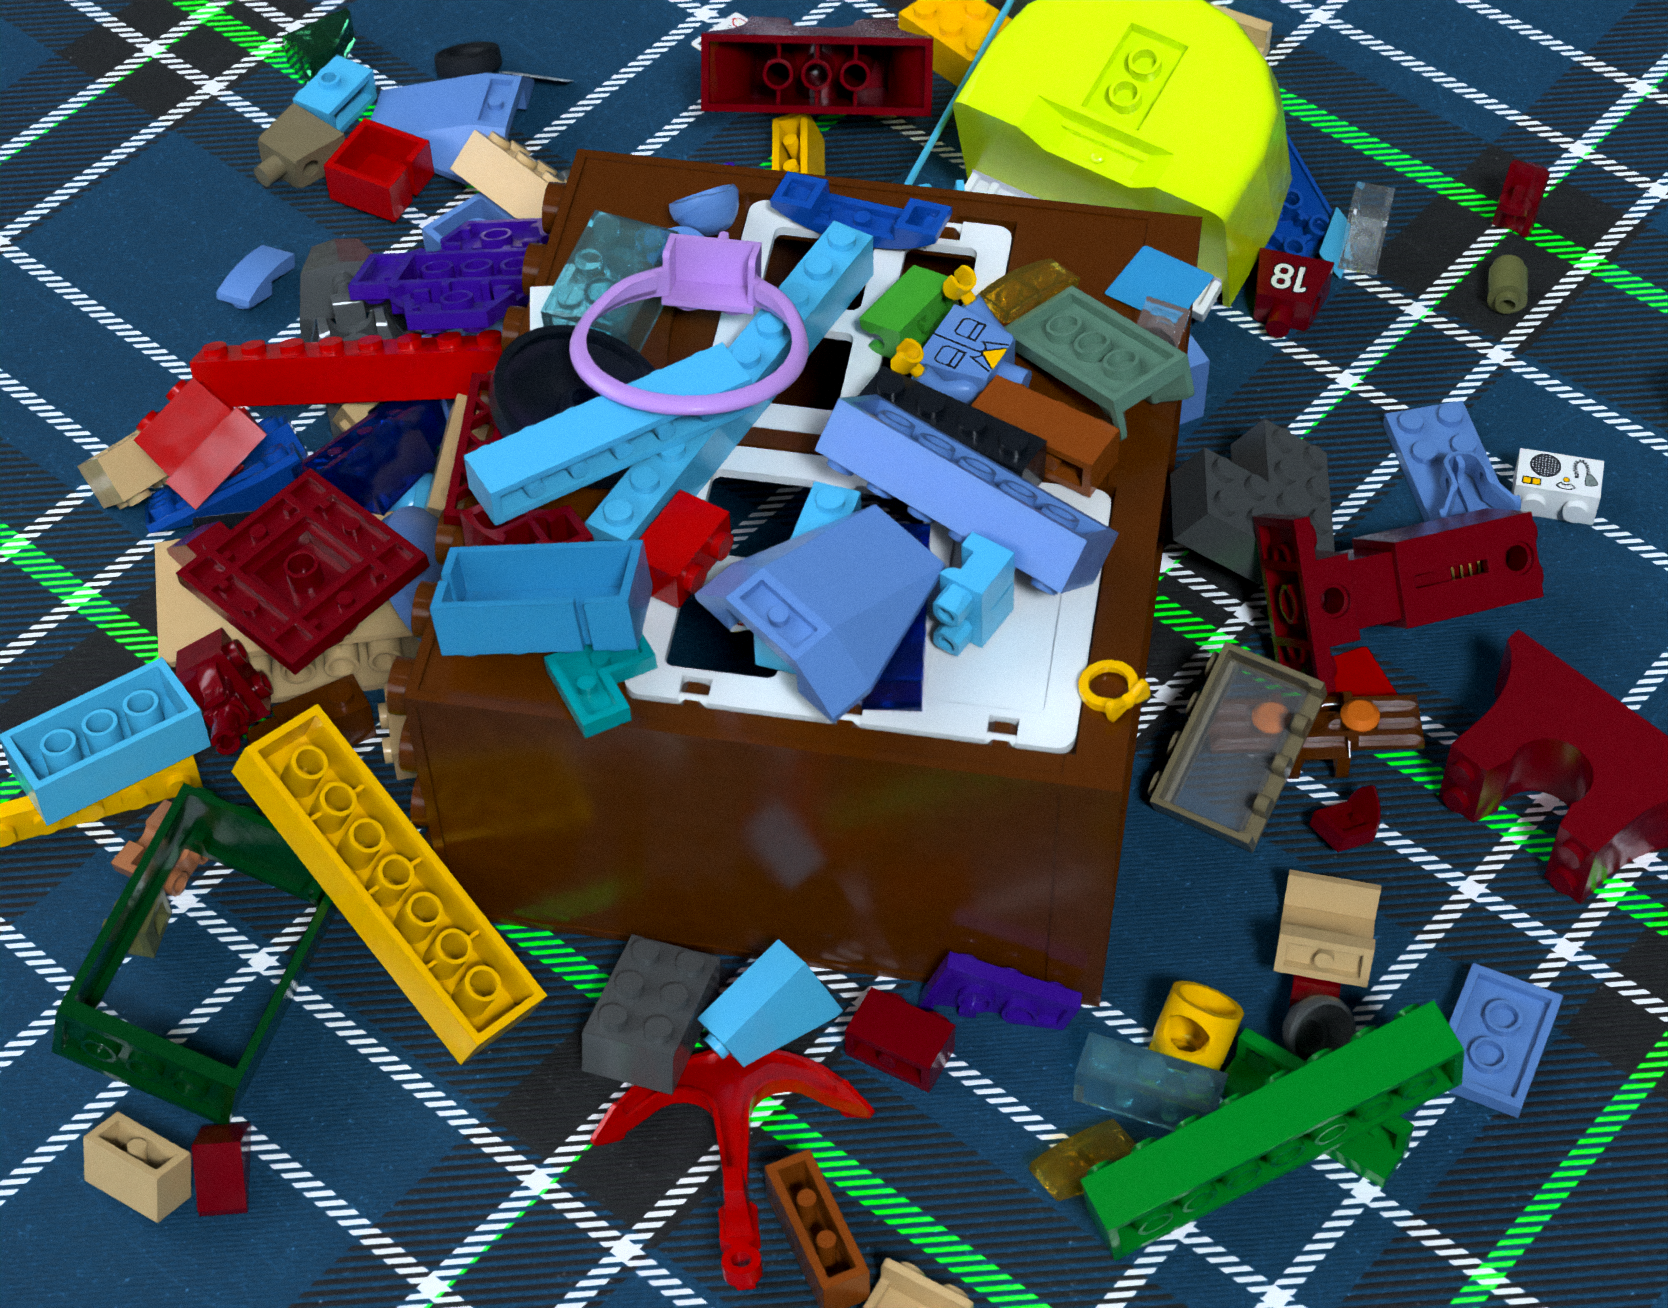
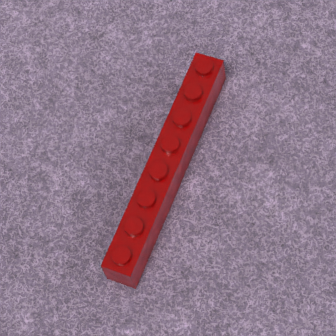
M498 330L483 331L476 336H461L459 332H446L437 337L422 338L418 333L402 335L397 339H382L380 335H368L354 341H343L342 337L334 336L324 338L319 342L304 343V340L301 338H291L279 344H265L264 340H251L241 345L227 346L226 342L216 341L202 346V349L192 358L189 365L192 378L203 381L232 407L455 399L458 393L468 396L472 373L487 374L488 371H494L502 354V334Z

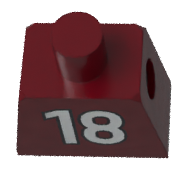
M1260 248L1255 282L1253 318L1257 322L1266 323L1265 329L1267 333L1276 338L1287 336L1290 328L1300 331L1308 330L1329 295L1334 262Z

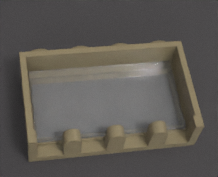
M1225 641L1221 652L1214 651L1211 655L1204 673L1208 679L1202 692L1195 691L1186 709V716H1189L1183 732L1177 730L1171 738L1167 749V755L1171 757L1164 772L1158 770L1153 776L1149 785L1148 795L1152 796L1150 803L1156 812H1161L1253 854L1327 696V690L1323 681Z

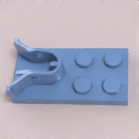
M1463 400L1385 413L1383 420L1384 429L1424 522L1485 508L1520 511V495H1513L1500 484Z

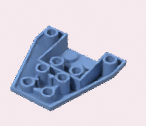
M480 73L384 89L379 94L371 120L429 140L434 173L463 184L471 185L450 169L474 129L488 136L494 131L504 138H508L516 110H527L534 87V79L515 75Z
M874 504L732 563L696 592L695 598L729 630L741 621L796 671L798 692L834 724L871 693L938 582L939 573L945 569V563L880 507Z

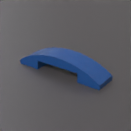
M787 171L770 199L772 208L810 230L823 234L835 220L872 235L873 248L912 249L935 244L953 214L952 206L910 198L905 208L901 209L830 193L827 179Z

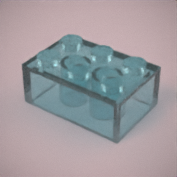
M595 210L541 309L543 326L577 325L589 307L610 287L636 273L663 266V250L670 233L679 234V231ZM662 297L643 299L618 307L597 319L590 328L609 334L640 353L664 307L661 304Z

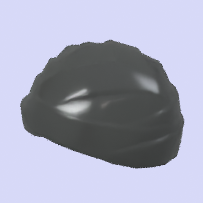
M1323 994L1310 995L1294 1003L1289 1009L1282 1025V1038L1286 1050L1306 1062L1313 1054L1322 1049L1332 1048L1334 1051L1350 1043L1351 1037L1356 1034L1355 1019L1347 1005L1337 997Z

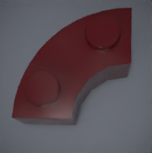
M480 503L460 512L466 547L594 542L593 535L571 505L552 510L533 509L497 526L491 521Z

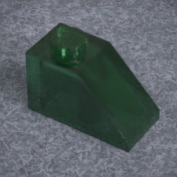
M347 8L282 35L287 64L305 85L336 55L348 58L355 42L351 13Z

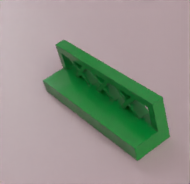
M1246 1027L1239 1036L1236 1056L1219 1078L1216 1090L1227 1097L1240 1092L1248 1095L1263 1087V1082L1271 1075L1282 1070H1288L1291 1073L1307 1064L1306 1061ZM1251 1050L1254 1051V1052H1256L1257 1054L1263 1056L1265 1059H1263V1058H1261L1260 1056L1256 1055L1255 1053L1251 1052ZM1399 1116L1325 1155L1379 1187L1384 1188L1407 1154L1414 1124ZM1382 1127L1388 1129L1389 1131L1393 1132V1133L1396 1134L1397 1136H1395V1135H1393L1392 1133L1386 1131V1130L1383 1129Z

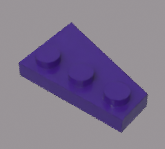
M950 951L919 994L917 1008L928 1012L934 1010V1005L959 1008L958 1016L976 1018V1013H999L1007 1023L1064 1030L1080 1010L1082 993L1068 989L1058 982L1042 981L1023 975L1014 968H1001L979 961L973 955L957 954Z

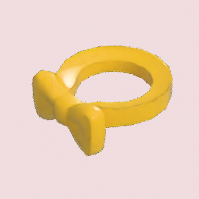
M1103 660L1091 664L1081 673L1078 681L1081 700L1094 711L1106 713L1107 719L1110 722H1115L1126 710L1132 708L1137 703L1149 699L1151 695L1148 682L1143 678L1138 680V676L1133 668L1122 661ZM1106 672H1113L1125 677L1128 681V692L1116 699L1103 698L1093 694L1089 689V685L1095 676Z

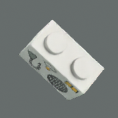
M1520 448L1512 485V494L1515 496L1520 495L1521 498L1520 511H1532V516L1593 525L1601 498L1604 461Z

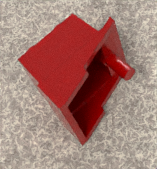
M192 378L187 382L181 379L165 396L170 402L160 412L156 413L152 410L139 422L136 429L140 433L134 441L169 476L165 482L189 505L197 510L229 475L233 477L245 468L242 462L266 438L267 433L244 407H236L234 409L203 381Z

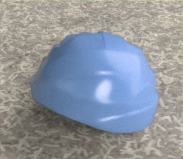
M728 184L684 197L669 204V213L679 226L694 228L706 237L718 235L721 231L731 227L738 215L739 189L735 184Z

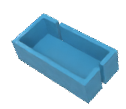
M622 540L450 547L441 572L442 580L438 581L429 609L442 656H476L481 654L522 655L541 652L572 653L584 651L585 645H592L593 651L609 650L618 652L638 649L653 589L644 541Z

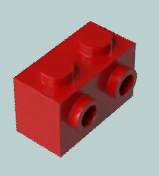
M681 489L677 492L638 539L644 541L653 585L651 596L679 609L691 593L695 594L702 588L707 573L717 561H723L732 548L734 537L731 534L729 511Z

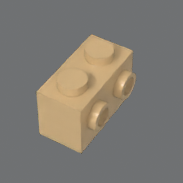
M117 1111L83 1137L84 1180L154 1222H160L191 1197V1153Z

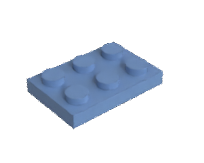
M1473 963L1449 1022L1451 1029L1465 1049L1462 1084L1447 1092L1519 1118L1564 995Z

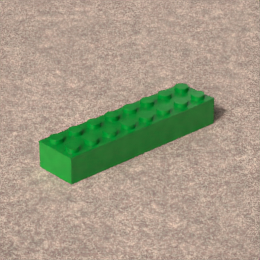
M1434 1000L1423 1006H1420L1418 1003L1409 1005L1400 1010L1390 1023L1378 1029L1376 1026H1368L1354 1034L1350 1039V1043L1334 1051L1332 1048H1325L1316 1052L1307 1060V1065L1291 1073L1288 1070H1282L1271 1075L1263 1082V1087L1248 1095H1245L1243 1092L1231 1095L1220 1103L1218 1110L1204 1117L1193 1115L1184 1119L1175 1127V1132L1159 1140L1156 1137H1151L1139 1142L1131 1149V1154L1116 1162L1105 1160L1094 1165L1087 1171V1176L1080 1179L1087 1210L1114 1261L1461 1085L1465 1049Z

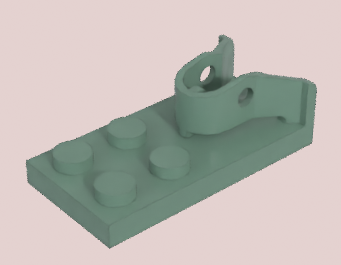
M1072 285L1004 326L1008 333L1012 334L1016 340L1015 352L1099 405L1102 411L1113 420V425L1120 429L1119 442L1127 438V421L1125 416L1127 409L1143 399L1151 404L1188 399L1195 393L1188 355Z

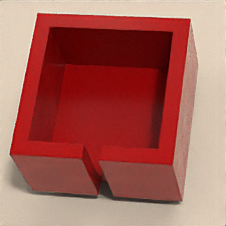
M366 118L358 124L323 165L331 200L392 222H396L413 201L412 194L417 196L435 174L429 140Z

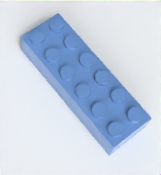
M877 394L839 398L815 447V451L829 458L827 461L829 467L844 475L853 476V474L860 476L868 481L867 488L871 492L883 498L893 499L896 497L908 504L907 511L914 517L928 523H933L934 520L950 529L948 535L955 541L962 544L973 531L1015 552L1014 571L1018 568L1032 577L1030 582L1033 586L1051 595L1092 585L1119 534L1117 531Z

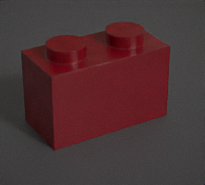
M871 987L845 1029V1055L929 1093L955 1050L956 1025L938 1012H926L908 1004L898 994L892 992L884 993Z

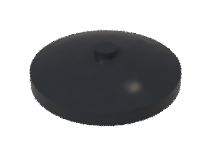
M550 325L533 329L517 337L501 354L490 379L488 397L492 417L503 438L527 426L537 424L560 414L568 408L578 406L601 396V394L590 388L579 377L572 365L569 346L576 325ZM589 328L586 345L590 357L609 376L628 384L656 370L645 357L628 344L609 334ZM631 466L591 483L584 488H614Z

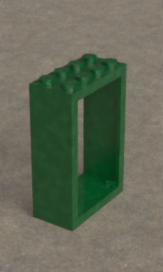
M183 783L56 1011L52 1053L219 1125L230 1124L338 911L337 906L269 819L262 817L253 808L236 806L220 799L213 791L207 788H195ZM185 849L316 906V912L235 1069L97 1009Z

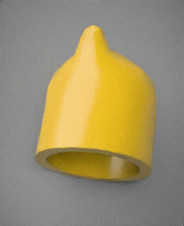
M1192 981L1174 982L1154 1028L1147 1052L1148 1061L1156 1064L1163 1059L1176 1069L1194 1075L1197 1086L1203 1090L1207 1089L1213 1084L1244 1016L1242 1007L1229 996L1207 985Z

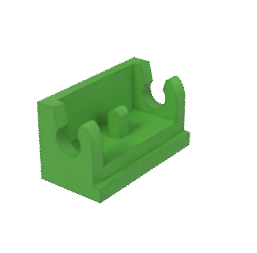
M913 265L859 318L862 329L871 334H877L884 341L874 339L869 344L870 349L881 356L891 359L897 353L896 347L906 338L916 340L923 348L954 304L959 305L958 300L949 299L943 292V283L948 276Z

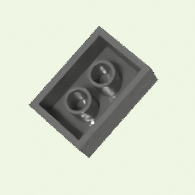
M632 934L582 1031V1071L673 1095L704 1029L697 1018L719 997L720 957Z

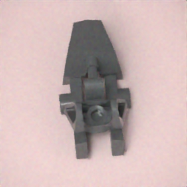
M359 238L332 239L311 248L300 274L301 339L304 340V343L319 342L324 338L334 336L342 337L343 341H354L368 335H380L382 339H397L402 335L415 333V330H407L402 314L392 313L390 299L379 304H368L365 300H350L348 284L368 256L374 254ZM388 401L394 429L414 425L409 401ZM344 403L326 404L333 440L347 437L332 421Z

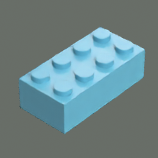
M163 657L0 734V742L11 772L47 826L211 746L200 708Z

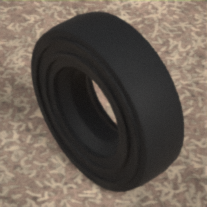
M494 42L462 43L445 48L435 54L436 71L442 78L489 73L502 65L500 48Z

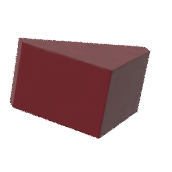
M250 1123L202 1126L191 1146L199 1217L248 1213L252 1130Z

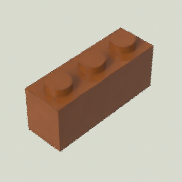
M996 375L971 405L1047 440L1045 478L1089 498L1118 462L1119 428L1110 425L1102 419L1094 418L1069 407L1061 401L1053 400L1028 389L1023 384L1015 383Z
M810 1148L764 1166L766 1195L819 1307L849 1308L868 1300L870 1296V1271Z

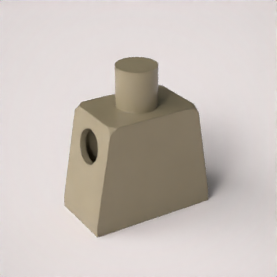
M293 103L259 136L258 147L262 163L254 168V174L258 181L266 187H269L281 178L295 188H304L325 176L323 165L345 141V135Z

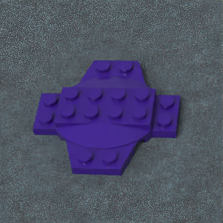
M542 218L466 221L440 239L442 249L439 251L426 252L421 247L407 253L370 254L348 284L350 300H365L368 304H379L390 299L392 313L405 314L408 330H422L425 334H437L446 329L463 328L465 332H479L489 328L503 318L509 306H528L530 296L524 295L522 288V269L528 244L531 242L547 244L549 236L543 231Z

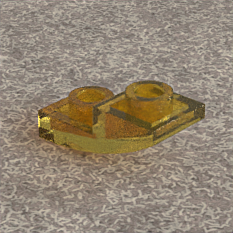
M1049 258L1024 265L1009 272L988 285L978 294L981 295L1000 322L1009 324L1071 285L1078 289L1080 277Z
M1114 1119L1080 1131L1053 1146L1033 1160L1029 1170L1058 1202L1083 1194L1080 1179L1087 1176L1086 1173L1091 1167L1105 1160L1116 1162L1131 1154L1130 1151L1136 1143Z

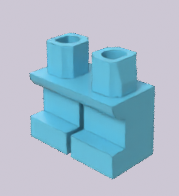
M973 531L969 534L961 545V569L949 567L939 573L940 595L933 602V614L940 621V625L933 633V643L937 647L955 656H959L969 642L982 648L1014 610L1015 552Z

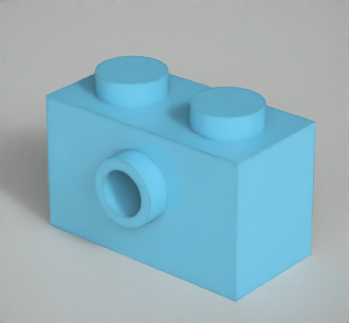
M336 55L325 67L319 70L318 74L304 88L296 93L295 97L292 98L293 103L343 133L378 98L373 69Z

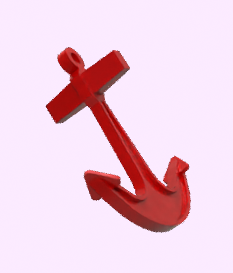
M777 1049L745 1067H742L730 1054L724 1060L713 1050L692 1054L673 1095L633 1085L617 1102L611 1104L590 1138V1143L596 1147L621 1141L624 1139L627 1131L636 1127L660 1108L675 1103L698 1105L710 1113L714 1120L723 1172L724 1205L718 1210L721 1252L724 1253L721 1259L724 1280L729 1285L736 1287L737 1291L756 1289V1283L760 1280L763 1273L762 1257L758 1251L761 1248L758 1206L749 1199L751 1116L754 1108L763 1099L773 1094L793 1092L803 1094L828 1107L839 1110L846 1118H871L875 1114L873 1107L846 1079H842L824 1065L809 1058Z

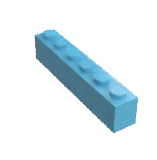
M722 342L704 351L696 352L692 356L663 369L655 370L649 375L627 385L661 394L697 396L737 390L751 385V378ZM601 395L464 455L469 489L494 525L497 526L753 412V406L711 415H667L631 408Z

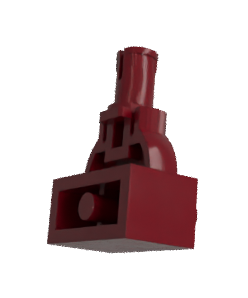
M222 627L177 651L175 676L203 709V719L212 729V746H216V751L223 755L234 753L240 747V736L247 733L249 725L271 714V695L274 693L269 678L263 671L257 672L249 662V656L243 644L238 639L232 640Z

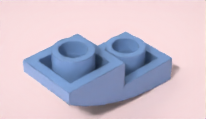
M265 245L259 246L245 256L228 274L216 292L217 299L232 303L238 309L254 308L258 303L272 296V281L279 279L281 275L295 268L294 254Z

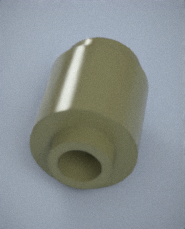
M1503 255L1498 257L1489 268L1487 302L1490 308L1496 312L1504 314L1515 313L1522 310L1528 301V269L1521 258L1514 255Z

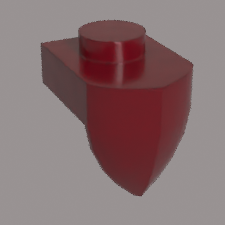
M1376 786L1361 787L1352 793L1348 801L1314 811L1309 825L1337 852L1373 842L1381 821V805Z

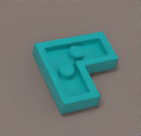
M643 633L641 634L638 649L618 652L609 650L593 651L592 645H585L584 651L572 653L556 652L544 657L546 671L585 739L631 721L630 706L617 684L657 668L656 655Z

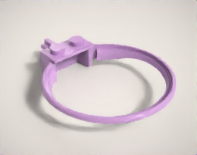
M721 231L718 238L670 233L663 250V266L636 273L610 287L584 313L570 339L569 353L572 365L579 377L594 391L612 401L631 408L653 413L682 416L731 412L771 399L783 392L798 379L804 370L809 354L806 328L796 306L787 295L761 278L762 242L729 239V232ZM652 297H662V305L676 306L686 311L706 309L722 311L728 315H741L744 313L753 314L756 307L762 308L786 323L791 333L792 345L784 363L768 377L754 384L724 393L682 396L650 392L614 379L602 371L592 360L587 349L586 339L592 323L606 313L632 302Z

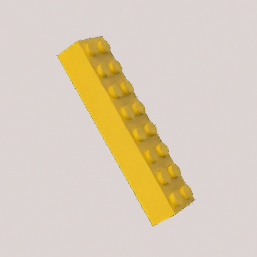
M318 703L244 748L231 772L460 1065L527 1018L548 996Z

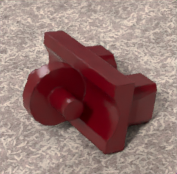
M1516 159L1510 163L1492 221L1493 225L1512 229L1526 238L1530 236L1551 174L1546 167L1530 161L1524 163Z

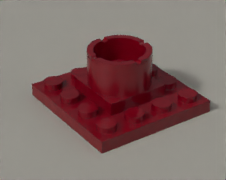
M309 468L178 570L176 575L183 587L296 675L328 648L342 642L348 634L351 635L360 622L426 570L430 564L427 554Z

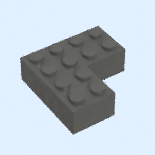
M1265 418L1231 444L1232 462L1204 447L1170 474L1173 540L1263 587L1264 583L1253 516L1266 513L1310 516V522L1317 536L1315 550L1335 552L1327 453L1320 447L1304 441L1289 430L1281 428Z

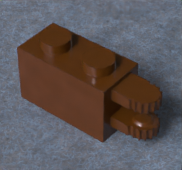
M351 674L271 707L273 717L259 722L258 725L254 724L247 731L246 737L248 745H251L317 703L351 746L373 738L377 734L370 703L356 678Z

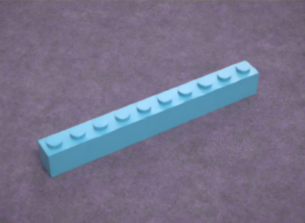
M835 220L778 287L793 302L802 317L808 337V356L873 276V236ZM761 308L728 350L750 376L751 384H754L768 377L784 363L791 350L792 337L786 323ZM776 396L753 405V412L632 465L585 522V526L593 535L594 542L638 540L680 489L697 496Z

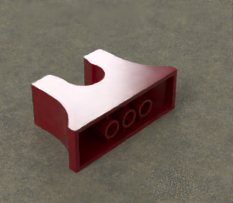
M749 17L745 24L738 27L703 31L701 33V111L932 116L934 36L904 31L898 27V20L860 19L855 21L852 26L824 28L792 25V21L787 17Z
M1518 629L1507 639L1494 690L1497 701L1482 718L1451 744L1438 797L1444 801L1450 810L1460 813L1472 823L1498 811L1500 805L1507 798L1520 792L1538 791L1560 799L1569 807V810L1559 825L1544 877L1550 881L1557 891L1570 896L1581 904L1605 880L1627 863L1649 852L1668 848V735Z

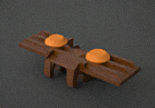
M1352 691L1337 692V696H1326L1288 779H1299L1305 760L1333 759L1334 778H1346L1349 776L1351 751L1424 749L1425 741L1417 695L1352 696ZM1268 693L1267 699L1224 700L1208 734L1211 754L1276 753L1301 697H1282L1281 693Z

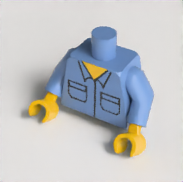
M961 265L954 271V276L950 275L944 281L943 292L949 299H961L964 304L962 306L954 304L923 348L916 340L911 338L904 339L896 347L897 353L891 358L890 366L892 370L902 375L910 373L912 375L911 379L971 406L996 375L1015 383L1023 384L1028 388L1032 371L1015 365V338L1012 334L1008 333L995 317L981 295L975 296L971 290L977 282L976 274L969 266Z

